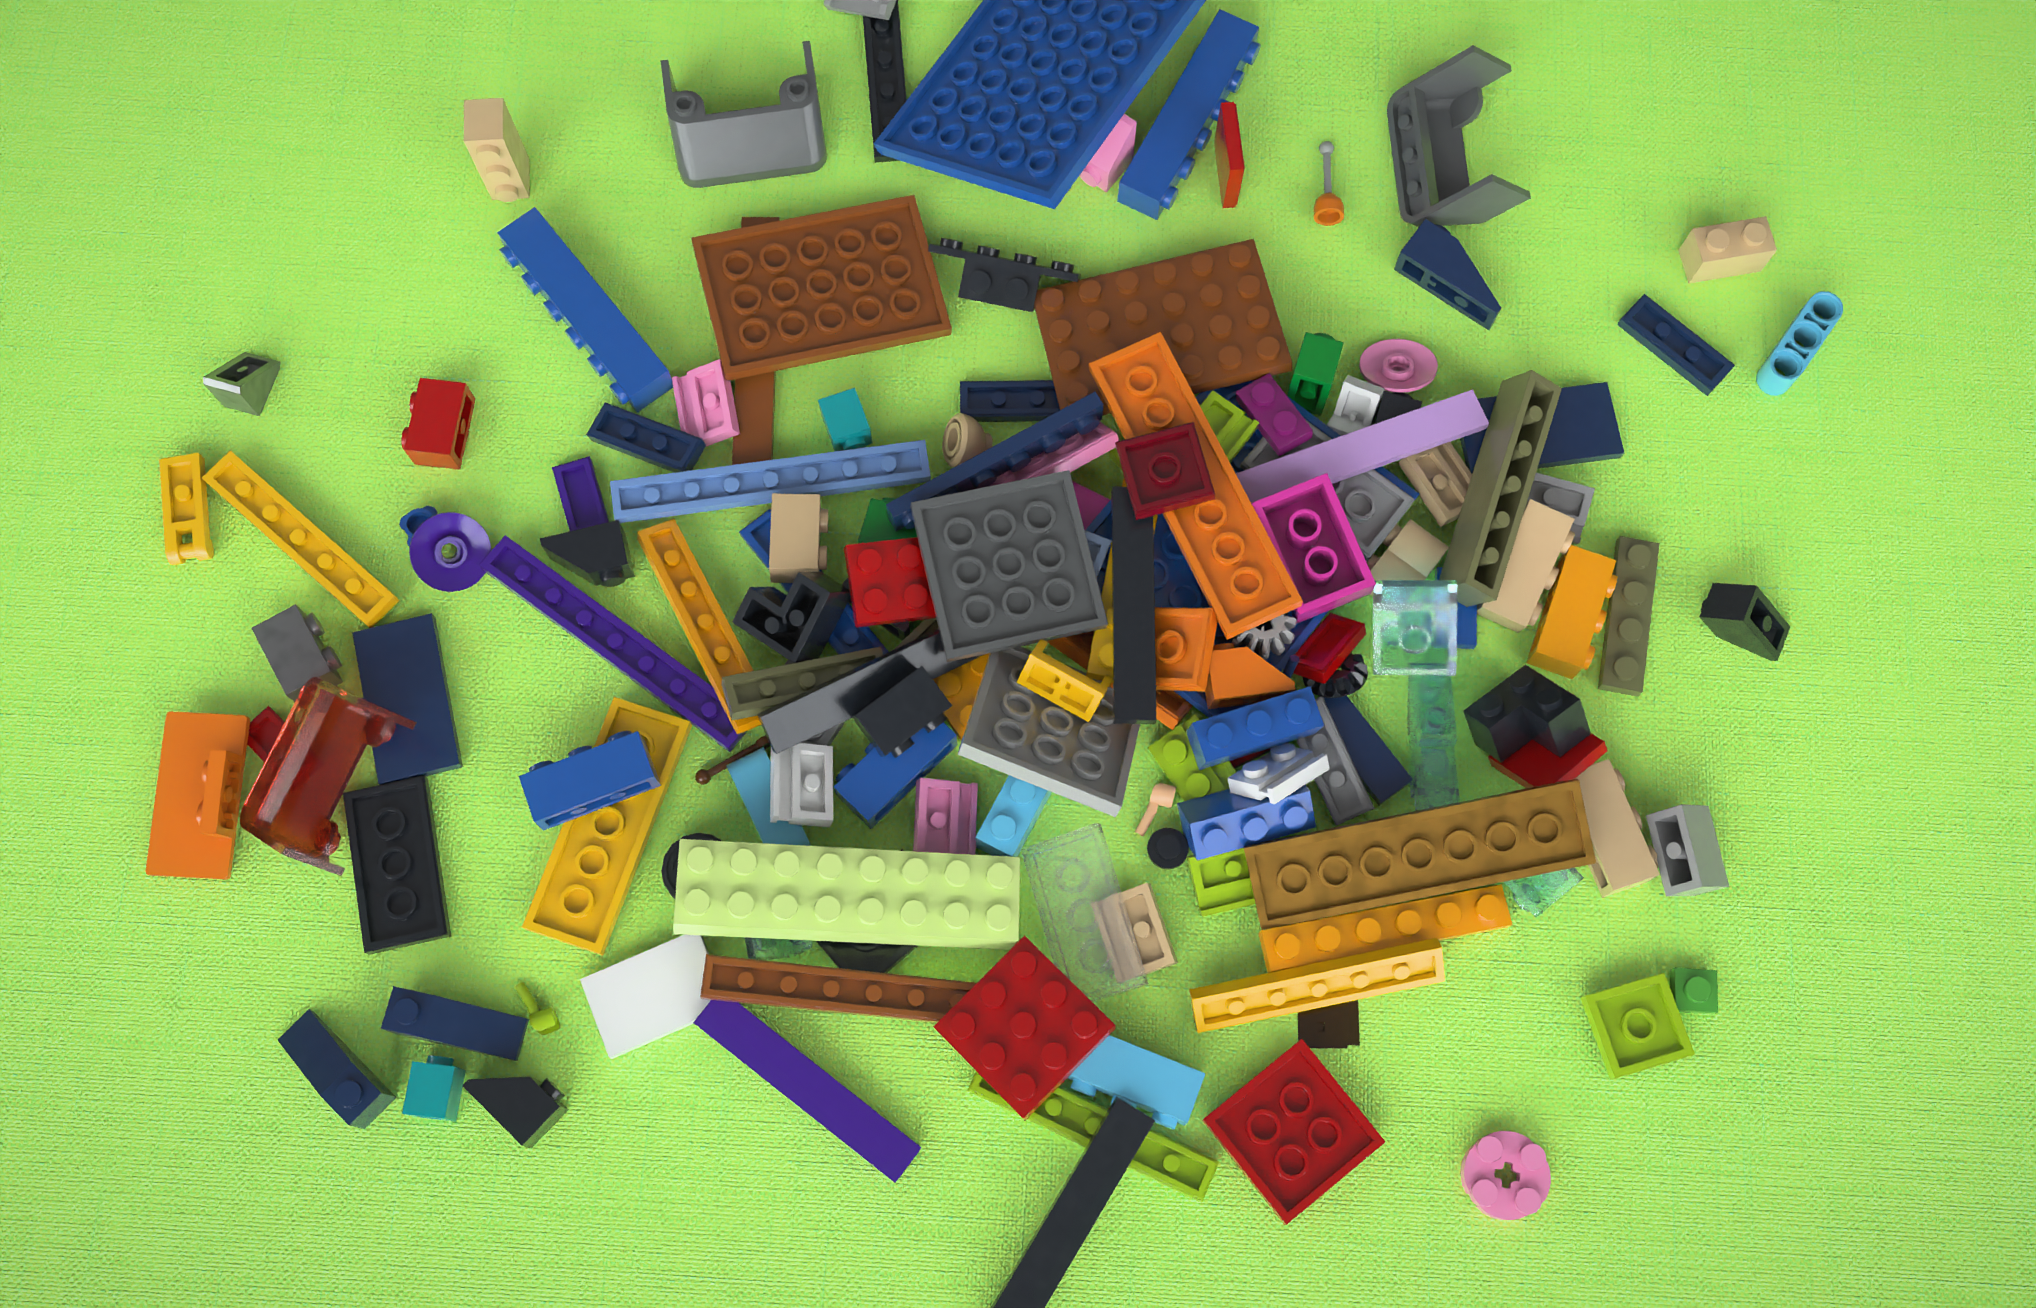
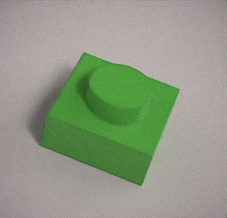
M1677 967L1670 969V989L1679 1012L1709 1015L1718 1013L1717 970Z

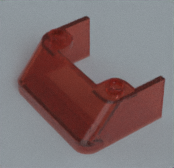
M312 677L301 689L243 805L240 814L241 827L284 856L342 876L345 868L329 858L338 848L341 838L337 823L331 820L336 806L366 746L378 747L382 743L389 741L394 734L396 723L413 730L417 722L328 681Z

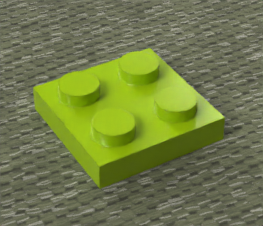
M1665 973L1581 997L1610 1080L1695 1055Z

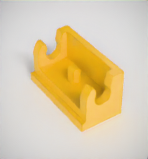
M1040 639L1031 652L1016 683L1081 719L1090 722L1104 698L1113 677L1106 674L1101 684L1043 653L1049 642Z

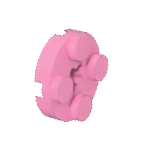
M1497 1131L1478 1139L1466 1151L1461 1164V1182L1466 1194H1469L1471 1201L1477 1205L1475 1207L1483 1214L1494 1219L1516 1220L1537 1212L1545 1201L1550 1189L1551 1174L1544 1150L1539 1145L1534 1144L1528 1137L1513 1131ZM1504 1163L1511 1165V1171L1516 1173V1181L1510 1182L1508 1188L1502 1187V1180L1495 1177V1170L1503 1169Z

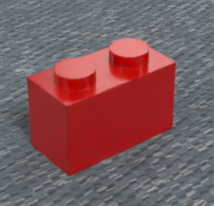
M427 378L419 379L417 391H413L410 397L411 419L409 427L404 428L401 438L403 450L415 465L461 469L476 400L466 383Z

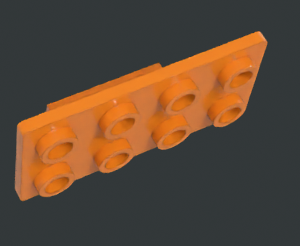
M167 712L146 864L147 875L230 879L250 718L248 716Z

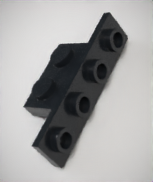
M941 238L940 244H929V252L965 259L958 295L960 298L1034 312V303L1041 275L1079 282L1081 279V273L1073 272L1074 265L1052 260L1051 267L1037 265V257L1015 253L1014 260L999 257L1000 249L980 245L977 247V252L962 249L963 242L947 238Z

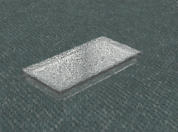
M1094 823L1021 848L1054 965L1092 1002L1148 985L1149 983L1101 824Z

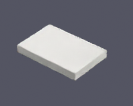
M682 935L580 979L609 1058H616L694 1024L693 1022L711 1001L700 998L706 954H709L702 935Z

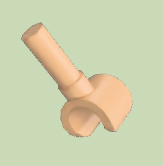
M1164 783L1154 786L1147 810L1135 830L1136 833L1144 837L1157 813L1158 805L1167 808L1172 807L1176 791L1175 786Z

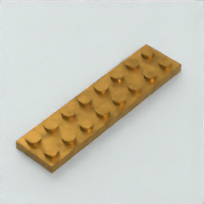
M1578 779L1244 846L1261 930L1596 863Z

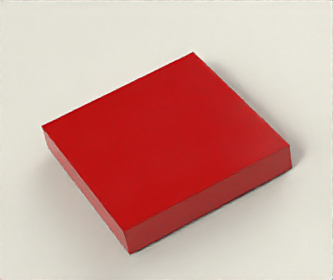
M1222 102L1214 139V148L1223 209L1236 207L1245 166L1236 104L1234 102Z
M1590 734L1560 758L1532 739L1502 763L1490 755L1488 759L1492 767L1523 787L1531 788L1575 779L1608 750L1605 741Z

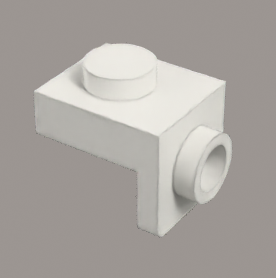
M1348 375L1343 382L1334 414L1327 423V426L1343 436L1373 425L1384 388Z

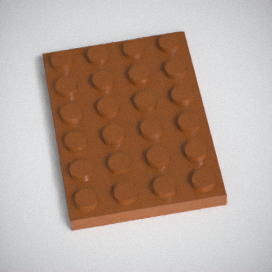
M915 195L691 237L713 332L727 381L951 335L952 327L931 252L928 251L929 245Z
M1254 239L1079 280V282L1073 281L1047 287L1037 291L1034 307L1060 410L1096 392L1103 402V416L1111 414L1089 370V363L1159 332L1162 333L1193 394L1257 380L1268 373L1274 376L1292 371V359Z

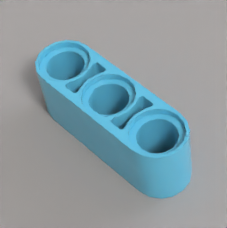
M1821 291L1815 293L1808 300L1758 370L1756 382L1764 393L1773 396L1784 394L1800 377L1842 316L1843 304L1840 298L1833 293ZM1796 341L1802 343L1804 347L1798 345ZM1775 368L1781 370L1785 376L1779 374Z
M764 747L726 765L763 843L811 846L801 825L789 824V821L780 820L777 823L770 822L771 762Z

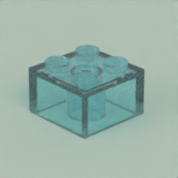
M1374 580L1376 585L1373 589V675L1456 676L1457 580Z

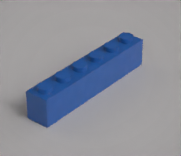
M1219 9L1121 178L1117 202L1155 220H1158L1164 208L1170 210L1178 195L1179 189L1176 186L1180 179L1187 180L1195 164L1193 156L1197 149L1203 151L1209 142L1212 130L1209 128L1214 120L1218 122L1221 103L1228 102L1226 99L1230 92L1236 93L1245 75L1242 70L1246 63L1252 65L1259 53L1261 44L1257 43L1258 26Z
M535 207L497 232L504 247L499 249L504 259L511 268L514 269L516 266L521 268L525 273L521 276L525 285L534 296L539 292L546 299L543 303L546 311L556 323L561 319L568 327L565 333L578 350L584 347L591 355L587 358L589 364L599 377L605 374L613 382L609 387L622 405L629 402L638 413L673 388L669 370Z

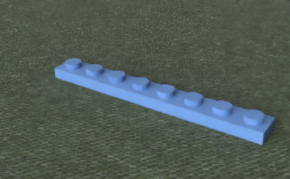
M925 440L615 480L610 481L614 520L625 523L772 503V493L820 494V496L925 483L931 480L926 442Z

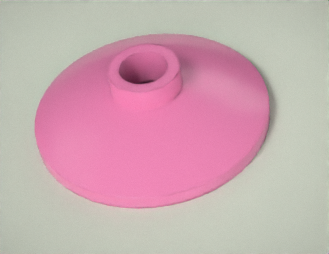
M1388 339L1376 342L1364 350L1360 357L1359 369L1361 375L1368 383L1382 387L1385 391L1403 393L1416 391L1430 384L1437 374L1438 362L1433 352L1420 343L1406 339Z

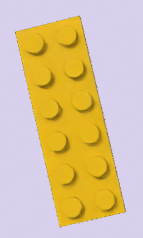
M617 697L613 698L594 747L607 743V739L618 732L631 731L634 733L638 731L646 742L661 786L563 823L522 925L523 929L602 956L604 955L692 728L690 721Z

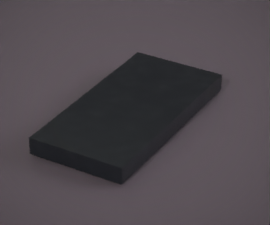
M423 775L344 792L343 799L364 953L371 955L451 937L428 778Z

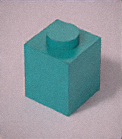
M855 388L818 400L821 416L834 452L865 448L867 445L873 444L870 427Z
M428 1055L426 1063L412 1061L402 1114L418 1118L456 1122L466 1070L453 1066L454 1059L449 1057Z

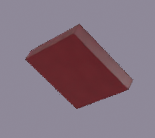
M1194 422L1115 442L1136 520L1215 500L1214 488Z

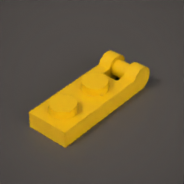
M200 453L159 459L165 553L169 564L172 566L184 564L186 559L197 558L199 561L213 559L214 548L210 539L207 485L202 479L206 474L205 458ZM192 533L193 542L183 544L182 535Z

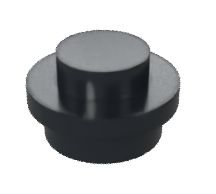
M1173 828L1157 830L1152 834L1147 844L1149 859L1161 869L1170 870L1179 867L1186 860L1189 851L1185 836Z

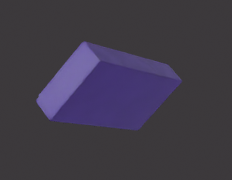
M590 456L552 467L569 531L610 522Z

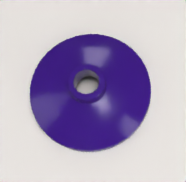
M445 512L429 517L418 526L411 538L409 556L415 573L424 583L437 590L455 592L473 586L485 575L486 572L481 569L479 564L492 549L486 531L477 521L461 513ZM448 543L454 544L456 547L455 555L450 558L444 557L441 552L442 547Z

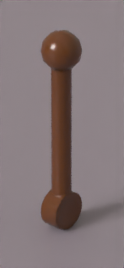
M767 736L759 738L755 744L708 770H699L695 775L696 782L701 785L708 784L712 776L727 769L726 765L763 747L764 749L770 747Z

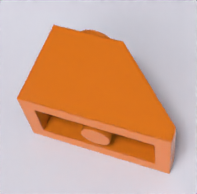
M1232 643L1213 646L1205 691L1208 709L1250 705L1296 690L1293 680L1248 647L1235 648Z

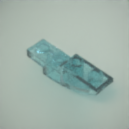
M1410 667L1408 670L1407 699L1409 775L1413 779L1410 783L1411 798L1415 799V811L1460 802L1454 749L1457 742V730L1450 668Z

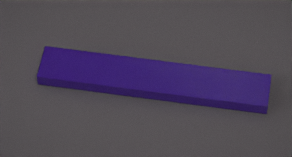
M711 1000L693 1022L894 1183H896L922 1147L741 1004Z

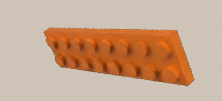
M1162 333L1154 334L1089 363V370L1125 440L1194 422L1214 488L1215 500L1162 514L1210 608L1214 609L1217 621L1226 639L1228 640L1301 607L1303 601Z

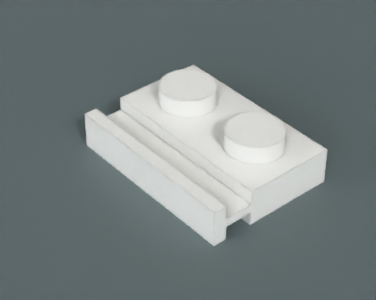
M799 743L778 754L774 753L771 748L770 822L777 823L780 820L789 821V824L830 828L833 822V746Z
M1290 743L1272 747L1269 753L1258 760L1246 763L1243 769L1227 778L1230 793L1260 801L1269 797L1270 803L1276 804L1328 771L1327 754L1323 753L1314 757L1313 751L1296 748Z

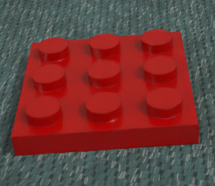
M1025 935L933 1026L1024 1121L1116 1029V1025Z
M1303 1039L1294 1044L1202 1120L1284 1225L1290 1223L1386 1142Z

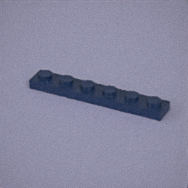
M1093 392L886 504L889 521L896 532L904 527L907 529L914 528L915 525L910 508L911 502L989 487L996 481L998 476L1009 470L1017 472L1031 462V458L1044 451L1048 454L1058 450L1065 444L1066 439L1077 433L1085 435L1093 431L1102 420L1103 402L1097 393Z

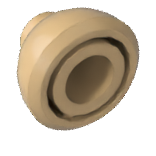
M963 413L955 414L947 423L943 435L942 450L945 461L950 467L962 464L991 448L993 444L992 436L989 433H985L982 426L971 416Z

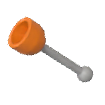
M1324 141L1319 146V151L1323 155L1324 194H1321L1315 201L1314 220L1320 225L1331 226L1340 223L1344 219V205L1341 198L1332 193L1331 154L1334 151V145L1330 141Z

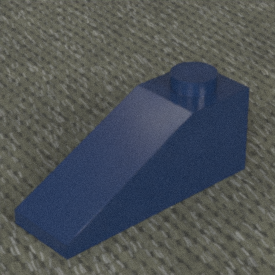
M1425 219L1401 250L1394 270L1489 331L1501 310V306L1459 240L1452 236L1445 227L1433 224Z
M393 986L381 1029L396 1035L518 1061L529 1019Z
M308 1009L278 1039V1042L318 1094L349 1126L365 1129L397 1098L311 1009Z

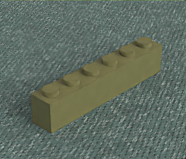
M1533 370L1501 382L1489 425L1487 426L1436 587L1437 591L1466 607L1496 601L1561 393V387Z

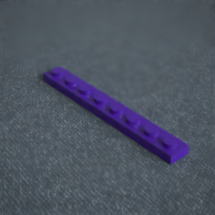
M506 535L479 564L484 572L682 718L690 721L693 726L727 751L731 752L747 731L736 734L717 694L710 684Z

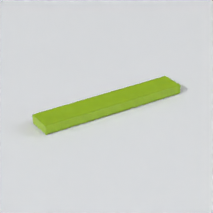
M976 1071L967 1091L1019 1116ZM1059 1086L1027 1120L1086 1148L1108 1109ZM1150 1129L1128 1168L1202 1203L1219 1161Z

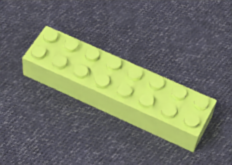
M680 839L673 930L674 934L1010 950L1019 941L1020 857Z

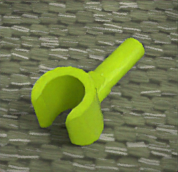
M524 982L515 986L517 993L528 1008L530 1024L539 1034L547 1035L560 1029V1022L553 1006L540 1010L539 1005Z

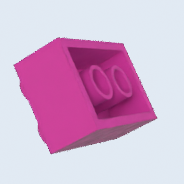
M1327 473L1251 503L1303 600L1301 607L1290 611L1292 617L1296 618L1297 623L1371 594L1376 583Z

